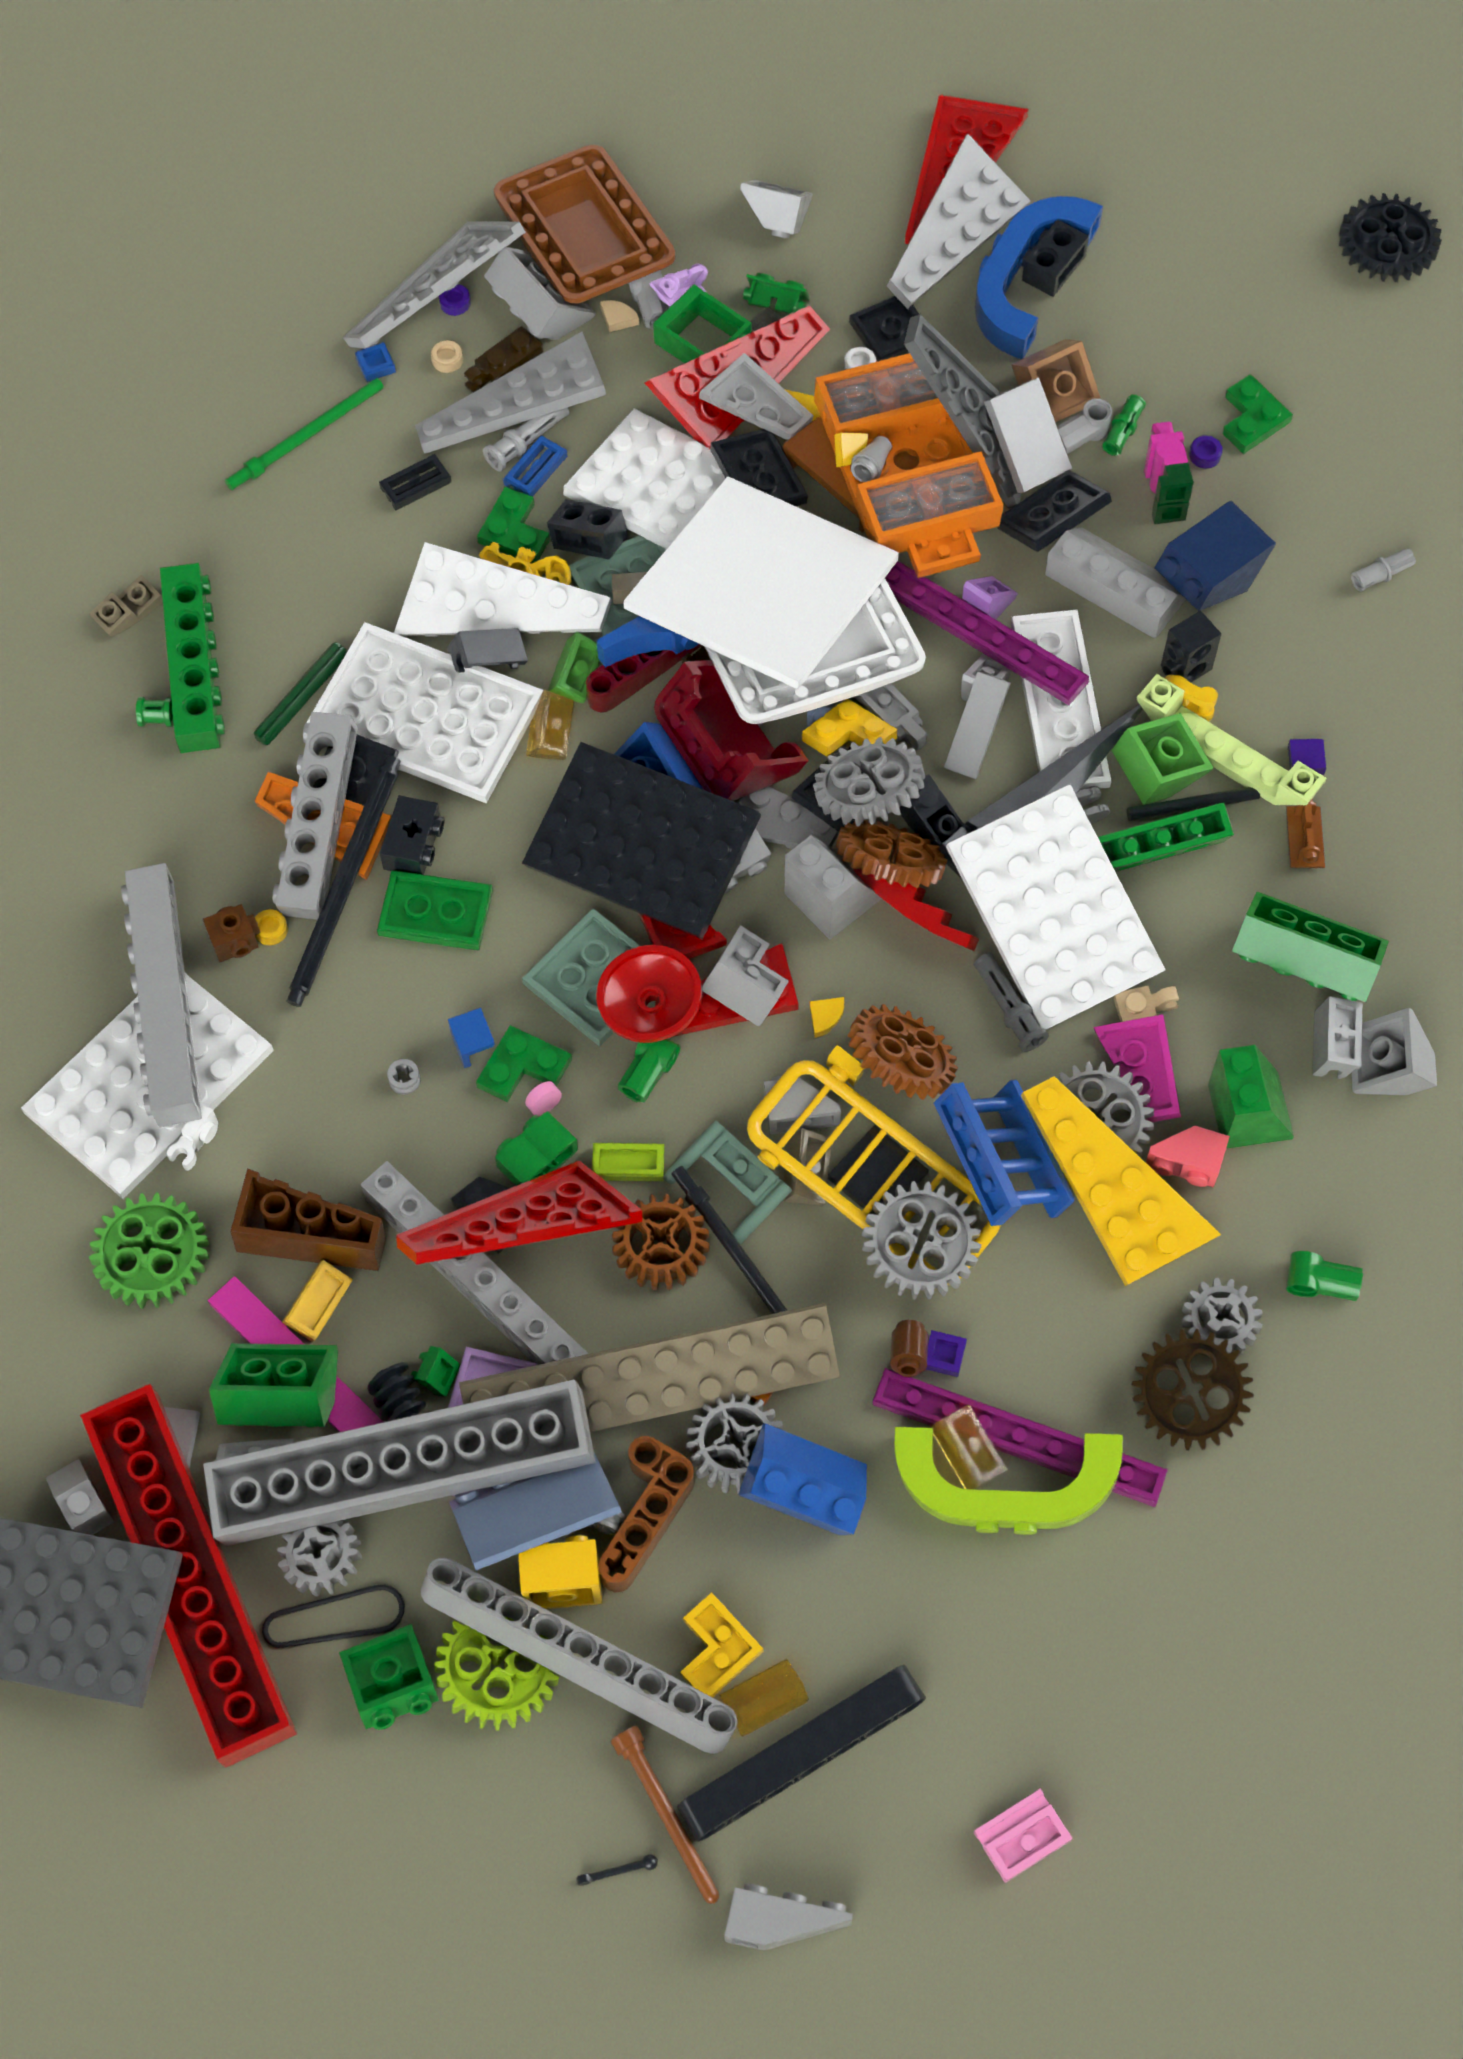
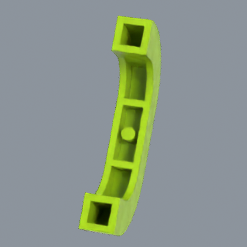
M895 1427L894 1440L895 1456L900 1478L914 1501L929 1514L940 1520L961 1526H975L976 1532L997 1533L999 1532V1527L1014 1528V1533L1032 1535L1037 1534V1529L1063 1528L1086 1519L1105 1503L1114 1489L1119 1476L1123 1451V1434L1085 1433L1083 1466L1077 1478L1067 1487L1053 1492L963 1489L950 1484L937 1471L933 1462V1428Z

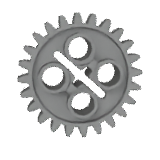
M879 737L874 744H870L867 738L862 746L858 747L856 743L852 742L851 749L848 751L839 748L840 756L838 757L829 755V764L820 765L821 773L815 774L816 783L813 784L819 807H822L825 815L831 814L832 820L835 821L842 817L843 824L846 825L852 819H855L856 825L860 826L864 819H869V823L873 825L876 817H881L884 821H887L888 813L893 812L896 815H900V806L911 807L910 798H919L918 789L924 788L923 779H925V773L920 755L916 756L914 748L907 749L905 742L896 746L895 739L892 738L886 744H883L882 737Z
M1090 1061L1087 1062L1086 1071L1082 1073L1076 1065H1073V1076L1070 1078L1063 1072L1059 1073L1062 1084L1096 1116L1102 1112L1111 1095L1117 1096L1103 1110L1102 1121L1138 1156L1142 1157L1143 1150L1138 1144H1150V1137L1144 1131L1154 1130V1123L1145 1120L1154 1116V1109L1143 1107L1151 1101L1150 1095H1139L1143 1090V1083L1139 1082L1131 1085L1133 1079L1131 1072L1120 1077L1119 1065H1116L1111 1073L1107 1072L1106 1064L1103 1061L1098 1070H1093ZM1091 1088H1096L1103 1093L1101 1098L1094 1102L1085 1100L1083 1095ZM1119 1109H1125L1131 1114L1130 1119L1123 1123L1115 1122L1111 1116Z
M912 1181L909 1192H906L901 1185H897L895 1190L896 1197L886 1191L882 1198L884 1204L875 1201L872 1207L876 1215L868 1214L865 1222L871 1227L864 1228L862 1236L870 1240L863 1243L862 1251L873 1252L867 1258L866 1264H878L874 1277L877 1278L885 1274L888 1278L884 1287L888 1288L894 1283L898 1284V1295L900 1296L906 1288L911 1289L912 1298L915 1300L920 1290H924L928 1300L932 1298L936 1288L942 1296H945L948 1292L947 1283L953 1288L958 1289L961 1284L958 1276L968 1279L971 1271L967 1266L975 1267L978 1258L971 1253H978L981 1249V1244L972 1240L979 1238L981 1230L970 1228L975 1223L977 1217L976 1215L965 1217L964 1214L969 1204L964 1203L957 1206L955 1202L958 1194L954 1193L949 1198L945 1197V1186L943 1185L936 1193L932 1192L931 1183L928 1181L923 1190H919L915 1181ZM912 1211L919 1216L920 1221L908 1223L904 1220L902 1213ZM933 1212L935 1218L915 1267L910 1269L908 1262L928 1213ZM947 1225L952 1229L954 1235L952 1237H943L937 1232L936 1227ZM899 1243L905 1247L907 1254L897 1256L890 1251L889 1245ZM933 1257L939 1261L941 1268L931 1270L924 1265L923 1259Z

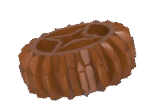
M667 1193L663 1196V1202H656V1197L653 1194L649 1196V1204L646 1205L643 1201L637 1199L635 1205L642 1209V1222L616 1227L618 1231L612 1233V1241L616 1243L612 1246L613 1255L619 1257L616 1260L618 1268H627L625 1276L628 1280L638 1275L637 1284L640 1287L644 1286L648 1280L651 1281V1288L654 1291L658 1289L659 1282H665V1287L670 1291L673 1288L672 1281L675 1279L684 1286L686 1284L685 1273L696 1277L698 1274L696 1265H705L706 1257L703 1254L708 1253L710 1249L709 1243L705 1241L709 1238V1230L702 1228L705 1224L703 1216H695L696 1208L693 1205L683 1209L684 1200L681 1197L674 1204L670 1203V1196ZM655 1220H668L661 1224L653 1222ZM683 1229L688 1233L691 1240L684 1254L676 1243L680 1238L679 1233ZM637 1231L642 1234V1239L645 1241V1244L642 1246V1252L638 1256L631 1247L632 1239ZM654 1240L659 1241V1243L655 1245ZM661 1260L669 1262V1264L656 1265L654 1263Z

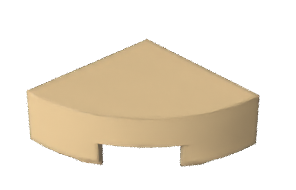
M612 300L600 302V309L609 332L639 325L637 313L627 304Z

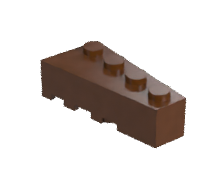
M247 1168L230 1231L236 1252L314 1263L325 1260L331 1265L379 1271L386 1242L382 1218L342 1203L337 1205L323 1200L318 1194L310 1191L306 1194L290 1188L286 1182L278 1179L274 1181L261 1177L259 1172Z

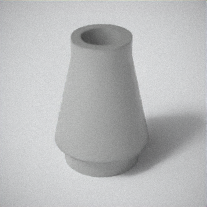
M877 436L873 442L852 458L851 472L859 481L867 482L880 477L888 453L892 449V444L886 437Z

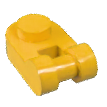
M1180 675L1165 676L1166 680L1184 690L1182 706L1208 722L1213 718L1214 706L1218 698V693L1214 688H1200Z

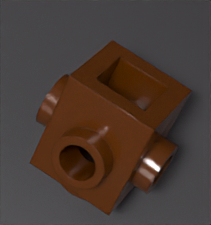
M242 904L234 907H224L216 914L203 918L219 962L233 957H244L252 950L259 948L255 935L261 933L254 914L247 916Z

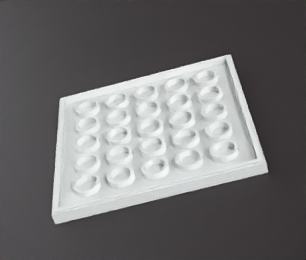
M727 476L625 598L624 609L793 688L799 689L896 564L899 552Z

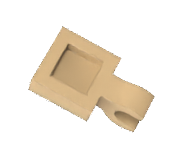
M1149 986L1125 990L1114 996L1120 1022L1156 1016V1012L1174 1010L1178 1008L1176 1001L1179 1000L1176 986L1163 988L1152 995Z

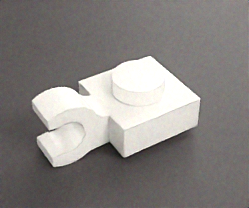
M203 1103L200 1104L202 1119L187 1122L181 1129L182 1136L180 1139L172 1144L167 1151V1156L172 1162L179 1154H187V1157L182 1162L184 1169L187 1171L192 1169L196 1163L195 1150L199 1151L204 1143H209L214 1138L219 1123L213 1109Z

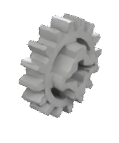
M1214 1278L1212 1287H1209L1203 1281L1199 1285V1293L1191 1290L1187 1298L1189 1302H1185L1181 1312L1187 1316L1183 1317L1181 1326L1191 1328L1186 1335L1188 1339L1193 1338L1196 1329L1200 1331L1201 1340H1206L1211 1332L1215 1333L1214 1344L1216 1345L1225 1340L1219 1338H1228V1345L1225 1351L1229 1354L1232 1352V1349L1239 1350V1355H1241L1246 1349L1245 1344L1253 1346L1256 1341L1254 1334H1259L1262 1328V1324L1257 1322V1320L1261 1318L1263 1312L1261 1309H1253L1258 1298L1256 1296L1247 1298L1245 1293L1248 1287L1245 1285L1239 1290L1235 1289L1233 1279H1230L1226 1286H1222L1219 1278ZM1239 1308L1242 1309L1245 1319L1240 1316ZM1198 1312L1200 1313L1199 1317L1204 1320V1329L1200 1325ZM1221 1315H1224V1316H1226L1228 1319L1225 1318V1319H1223L1222 1322H1221V1321L1217 1320L1216 1318H1219V1317H1221Z
M343 1520L296 1530L292 1535L283 1533L282 1537L288 1544L277 1549L280 1556L285 1558L278 1565L283 1572H287L284 1577L290 1585L296 1583V1588L301 1593H304L310 1587V1591L314 1596H319L323 1587L330 1594H333L334 1584L337 1582L343 1586L348 1585L344 1576L347 1573H357V1569L352 1564V1561L362 1559L360 1552L354 1549L361 1542L357 1535H352L355 1530L350 1523L343 1524ZM322 1532H331L334 1534L330 1536H325L322 1534ZM321 1550V1557L318 1558V1551ZM301 1570H304L305 1573L314 1571L317 1573V1576L304 1574Z

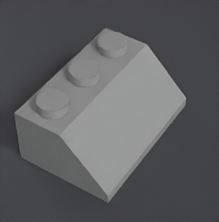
M509 247L503 248L484 275L492 285V291L510 305V311L528 325L527 330L538 339L558 340L590 321L596 315V312L586 301L581 303L566 302L549 282L529 251Z

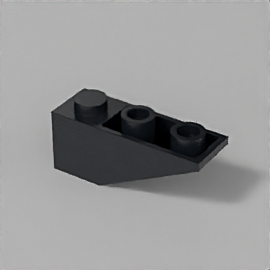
M927 774L925 779H923L924 788L918 789L920 797L910 798L911 807L900 806L899 809L905 822L915 833L920 834L919 837L930 839V845H937L940 848L964 823L930 774ZM947 859L946 864L961 878L957 868Z

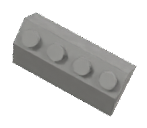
M1082 527L1066 530L1048 553L1046 576L1154 639L1158 637L1186 600L1157 570Z

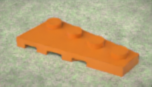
M268 771L255 799V803L258 807L286 825L287 819H292L294 807L291 805V793L294 786L298 787V782ZM345 799L334 857L340 863L364 808L363 805ZM321 810L310 812L307 820L317 819L321 814ZM386 813L381 815L358 872V875L367 880L379 854L392 817Z

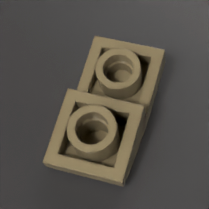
M141 574L119 596L112 591L89 615L112 637L130 628L163 603L162 595Z

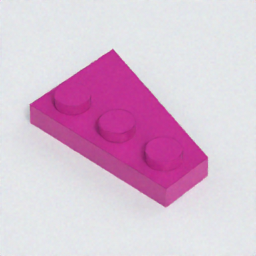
M1163 1014L1093 1027L1114 1067L1116 1065L1120 1066V1077L1131 1072L1133 1074L1131 1085L1139 1082L1143 1083V1090L1139 1095H1150L1151 1101L1143 1107L1153 1108L1154 1116L1145 1120L1157 1122L1181 1117Z

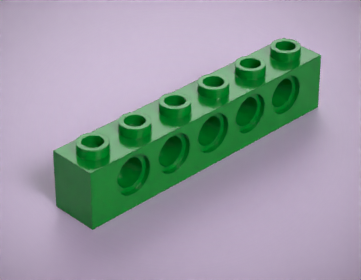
M199 563L160 568L175 739L180 753L221 748L219 735L225 734L222 714L217 715V706H222L220 687L214 685V678H219V667L217 658H212L211 650H217L214 630H209V622H214V614L211 602H206V595L211 594L210 579L208 575L202 574ZM203 711V713L199 715H194L197 712Z
M1223 802L1102 835L1098 839L1115 872L1224 843L1234 833Z

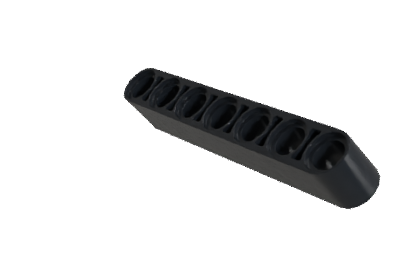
M901 1665L684 1799L677 1808L697 1842L703 1841L922 1704L926 1697L907 1667Z

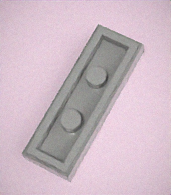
M980 671L977 672L944 768L977 779L1011 682Z

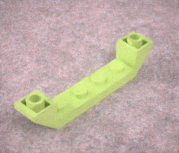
M1158 674L1153 677L1137 696V701L1151 721L1181 713L1212 766L1244 787L1256 789L1261 794L1260 797L1273 805H1307L1326 782V777L1300 761H1297L1290 771L1284 769L1182 706L1184 690Z

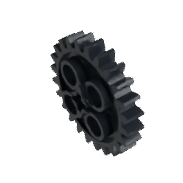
M1382 193L1381 200H1377L1376 197L1370 195L1368 203L1360 199L1358 206H1351L1349 213L1344 215L1338 235L1341 236L1339 246L1344 247L1343 256H1350L1348 264H1360L1358 272L1361 273L1366 269L1369 270V278L1371 279L1377 273L1381 275L1382 282L1386 280L1387 275L1392 276L1394 282H1398L1399 275H1403L1406 280H1410L1412 272L1420 276L1423 268L1429 269L1432 261H1435L1442 241L1439 238L1441 229L1436 228L1438 220L1429 219L1431 210L1420 211L1421 202L1414 206L1411 205V197L1409 196L1404 201H1399L1398 194L1394 195L1393 200L1388 199L1385 193Z

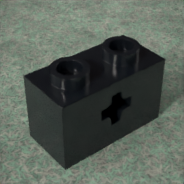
M402 795L398 796L380 850L383 870L424 875L426 866H432L435 857V847L433 844L436 837H441L445 823L444 817L440 815L438 803Z

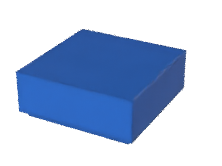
M384 342L355 352L356 360L366 382L396 373L395 365Z

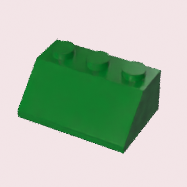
M231 1343L209 1388L217 1425L325 1427L335 1404L338 1361L337 1345Z

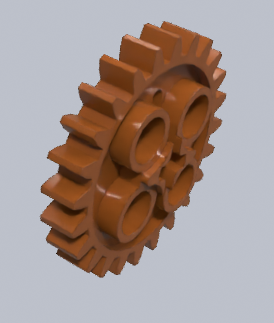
M864 820V823H861L860 826L856 825V821L853 822V825L847 823L845 827H841L835 848L838 849L837 854L843 856L842 860L852 862L851 868H860L863 870V875L873 874L875 875V880L884 878L891 885L894 881L899 882L903 887H906L907 883H910L915 888H919L920 884L929 887L930 883L937 884L938 880L942 879L947 859L944 858L942 852L938 851L939 846L930 845V839H922L919 837V833H908L905 827L897 829L892 823L889 826H884L880 821L871 825L868 820ZM892 845H893V852H892V855H891V858H890V862H889V856H890V853H891V850H892Z
M882 1004L880 1009L871 1005L869 1010L863 1009L850 1026L851 1030L848 1033V1037L851 1038V1041L848 1045L856 1049L853 1057L863 1059L860 1067L864 1069L870 1068L872 1070L870 1077H880L883 1087L889 1084L893 1085L896 1094L902 1089L905 1090L909 1098H912L916 1092L921 1100H924L927 1095L934 1099L938 1093L942 1094L956 1077L955 1072L958 1067L954 1065L957 1057L949 1054L952 1046L942 1044L945 1037L943 1035H935L933 1033L934 1026L926 1027L923 1025L922 1017L917 1020L913 1019L909 1010L904 1015L901 1014L897 1006H894L892 1011H890L885 1004Z

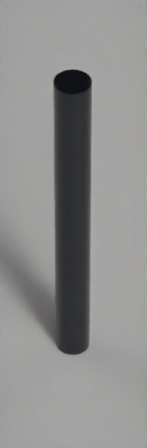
M1252 787L1128 807L1126 812L1128 820L1133 821L1197 810L1223 802L1226 805L1260 799L1261 794Z

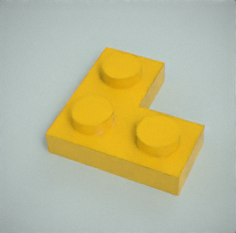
M850 699L843 700L802 731V741L826 757L849 740L858 746H862L867 738L870 744H874L879 737H882L883 744H886L892 738L897 739V729Z
M712 1592L683 1617L684 1623L707 1648L681 1670L680 1675L691 1687L712 1698L763 1653L761 1645Z

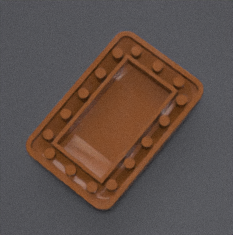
M587 145L502 179L494 186L495 198L509 222H520L525 233L519 238L549 282L566 302H584L666 268L675 260L676 254L673 245L609 154L601 146Z

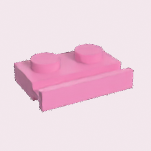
M1041 1789L974 1831V1835L979 1839L984 1847V1851L1005 1883L1072 1840L1070 1833L1051 1804L1044 1797Z

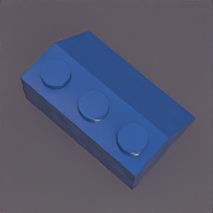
M644 722L614 753L616 756L703 789L659 723Z
M764 1423L738 1495L840 1536L853 1535L866 1501L867 1464Z

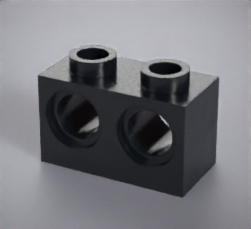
M1057 219L1050 229L1046 228L1041 233L1033 250L1029 249L1025 253L1021 261V266L1023 267L1022 281L1054 297L1086 257L1089 236Z
M565 499L547 522L553 549L610 560L628 536L622 510Z
M1201 610L1169 629L1161 662L1162 671L1165 676L1180 675L1189 682H1193L1213 669L1222 633Z

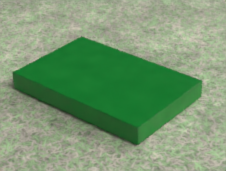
M391 870L377 927L378 936L479 951L493 887L491 884Z

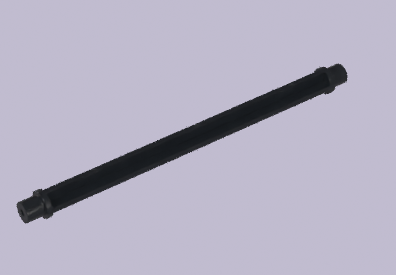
M388 755L384 765L380 766L374 784L295 976L289 986L291 991L286 1001L293 1006L301 1007L305 996H308L390 793L399 774L397 771L401 760L394 756Z

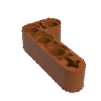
M640 1436L634 1439L628 1449L632 1472L649 1484L599 1561L600 1580L603 1586L612 1592H622L632 1585L694 1487V1467L691 1461L650 1436ZM643 1451L652 1452L656 1456L648 1464L638 1462L636 1457ZM675 1470H681L687 1474V1478L680 1483L671 1482L667 1477ZM654 1501H661L667 1505V1509L661 1514H652L647 1510L648 1506ZM635 1532H640L647 1536V1540L640 1546L630 1545L627 1542V1538ZM622 1552L626 1556L624 1561L622 1559ZM623 1561L624 1574L616 1573L613 1577L610 1576L609 1568L617 1569Z

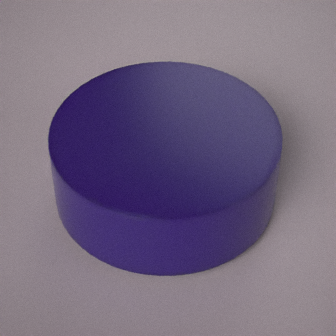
M457 284L454 288L440 294L439 303L441 310L452 316L465 313L471 304L468 289L463 285Z
M1212 436L1197 437L1191 443L1189 458L1197 467L1212 468L1221 460L1222 445L1219 440Z

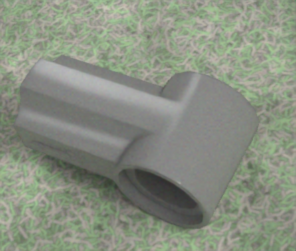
M660 270L629 283L633 301L638 302L645 327L653 329V323L669 308L665 302L660 300L655 290L649 285L650 282L663 278Z
M1100 398L1089 400L1082 412L1057 426L1067 454L1090 440L1100 441L1107 436L1112 416V407L1107 401Z

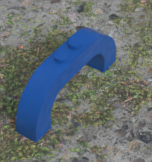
M1069 196L1045 198L1019 211L1013 217L1003 235L1000 233L997 235L992 247L993 252L990 257L986 255L983 258L979 268L980 275L975 302V315L978 326L984 336L995 347L1022 360L1036 338L1038 317L1018 310L1005 297V293L1021 268V261L1025 253L1029 249L1032 250L1038 244L1041 233L1046 228L1050 229L1057 219L1088 235L1089 246L1100 227L1102 205L1086 199Z

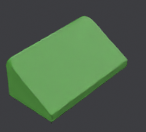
M576 632L567 639L547 690L548 694L579 703L585 702L587 697V677L598 668L600 662L598 659L597 642L579 632Z

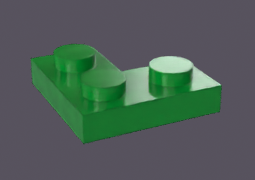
M1251 374L1226 391L1225 398L1242 414L1225 425L1222 434L1243 455L1292 421L1293 414Z
M504 487L477 535L478 544L490 546L492 542L498 543L500 552L513 557L517 556L520 547H524L536 553L531 563L539 561L550 541V535L546 531L524 524L535 505L534 497Z
M510 1025L478 1077L476 1086L506 1102L511 1098L524 1074L541 1082H553L557 1087L572 1061V1054Z

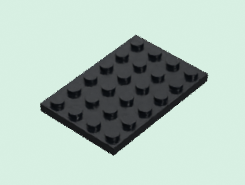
M580 742L522 864L537 872L703 940L761 818V814L749 807Z

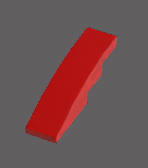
M853 868V871L880 898L903 916L933 934L975 952L979 938L948 927L953 914L923 903L925 889L921 887L915 888L910 883L903 887L899 882L895 881L891 885L884 878L875 880V875H863V870Z

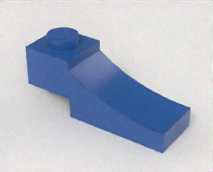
M641 616L596 640L598 659L605 668L637 654L660 650H673L675 654H678L685 649L690 650L699 644Z

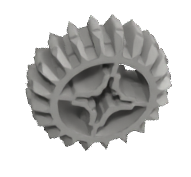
M731 1393L729 1403H723L722 1399L718 1396L715 1400L714 1409L704 1403L702 1407L704 1416L693 1415L692 1423L696 1427L687 1428L686 1434L691 1441L687 1442L685 1447L686 1452L694 1453L688 1459L693 1466H699L696 1470L698 1478H704L709 1475L707 1483L710 1488H713L718 1481H721L723 1493L729 1491L730 1484L736 1485V1492L738 1494L750 1462L749 1451L755 1447L762 1425L766 1423L782 1430L783 1423L779 1420L772 1421L775 1417V1410L773 1408L762 1412L764 1408V1401L762 1399L756 1401L754 1405H750L748 1394L743 1396L742 1402H736L735 1395ZM734 1418L748 1420L758 1427L754 1425L748 1427L740 1426L735 1422ZM721 1422L723 1435L713 1441L714 1445L705 1448V1441L709 1432ZM730 1431L733 1438H736L738 1443H742V1455L734 1444H730ZM714 1459H717L718 1462L726 1459L736 1463L739 1469L724 1467L716 1463Z

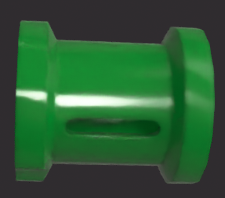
M138 697L136 701L137 725L144 727L146 723L165 724L167 727H173L171 697H166L165 700H146L145 697Z

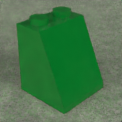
M1256 1045L1220 1049L1208 1082V1088L1219 1133L1230 1136L1226 1149L1293 1139L1294 1135L1278 1071Z

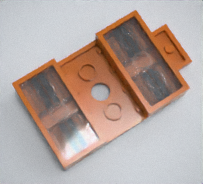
M908 353L816 377L814 402L834 453L835 434L838 433L868 434L867 446L877 436L886 437L892 444V449L888 453L878 479L861 482L853 476L851 465L840 467L867 538L899 553L907 551L917 578L980 562L981 554L973 533L999 527L1004 505L982 451L976 453L971 451L911 354ZM906 451L908 454L916 456L919 461L918 465L911 470L898 468L894 463V458L898 453Z

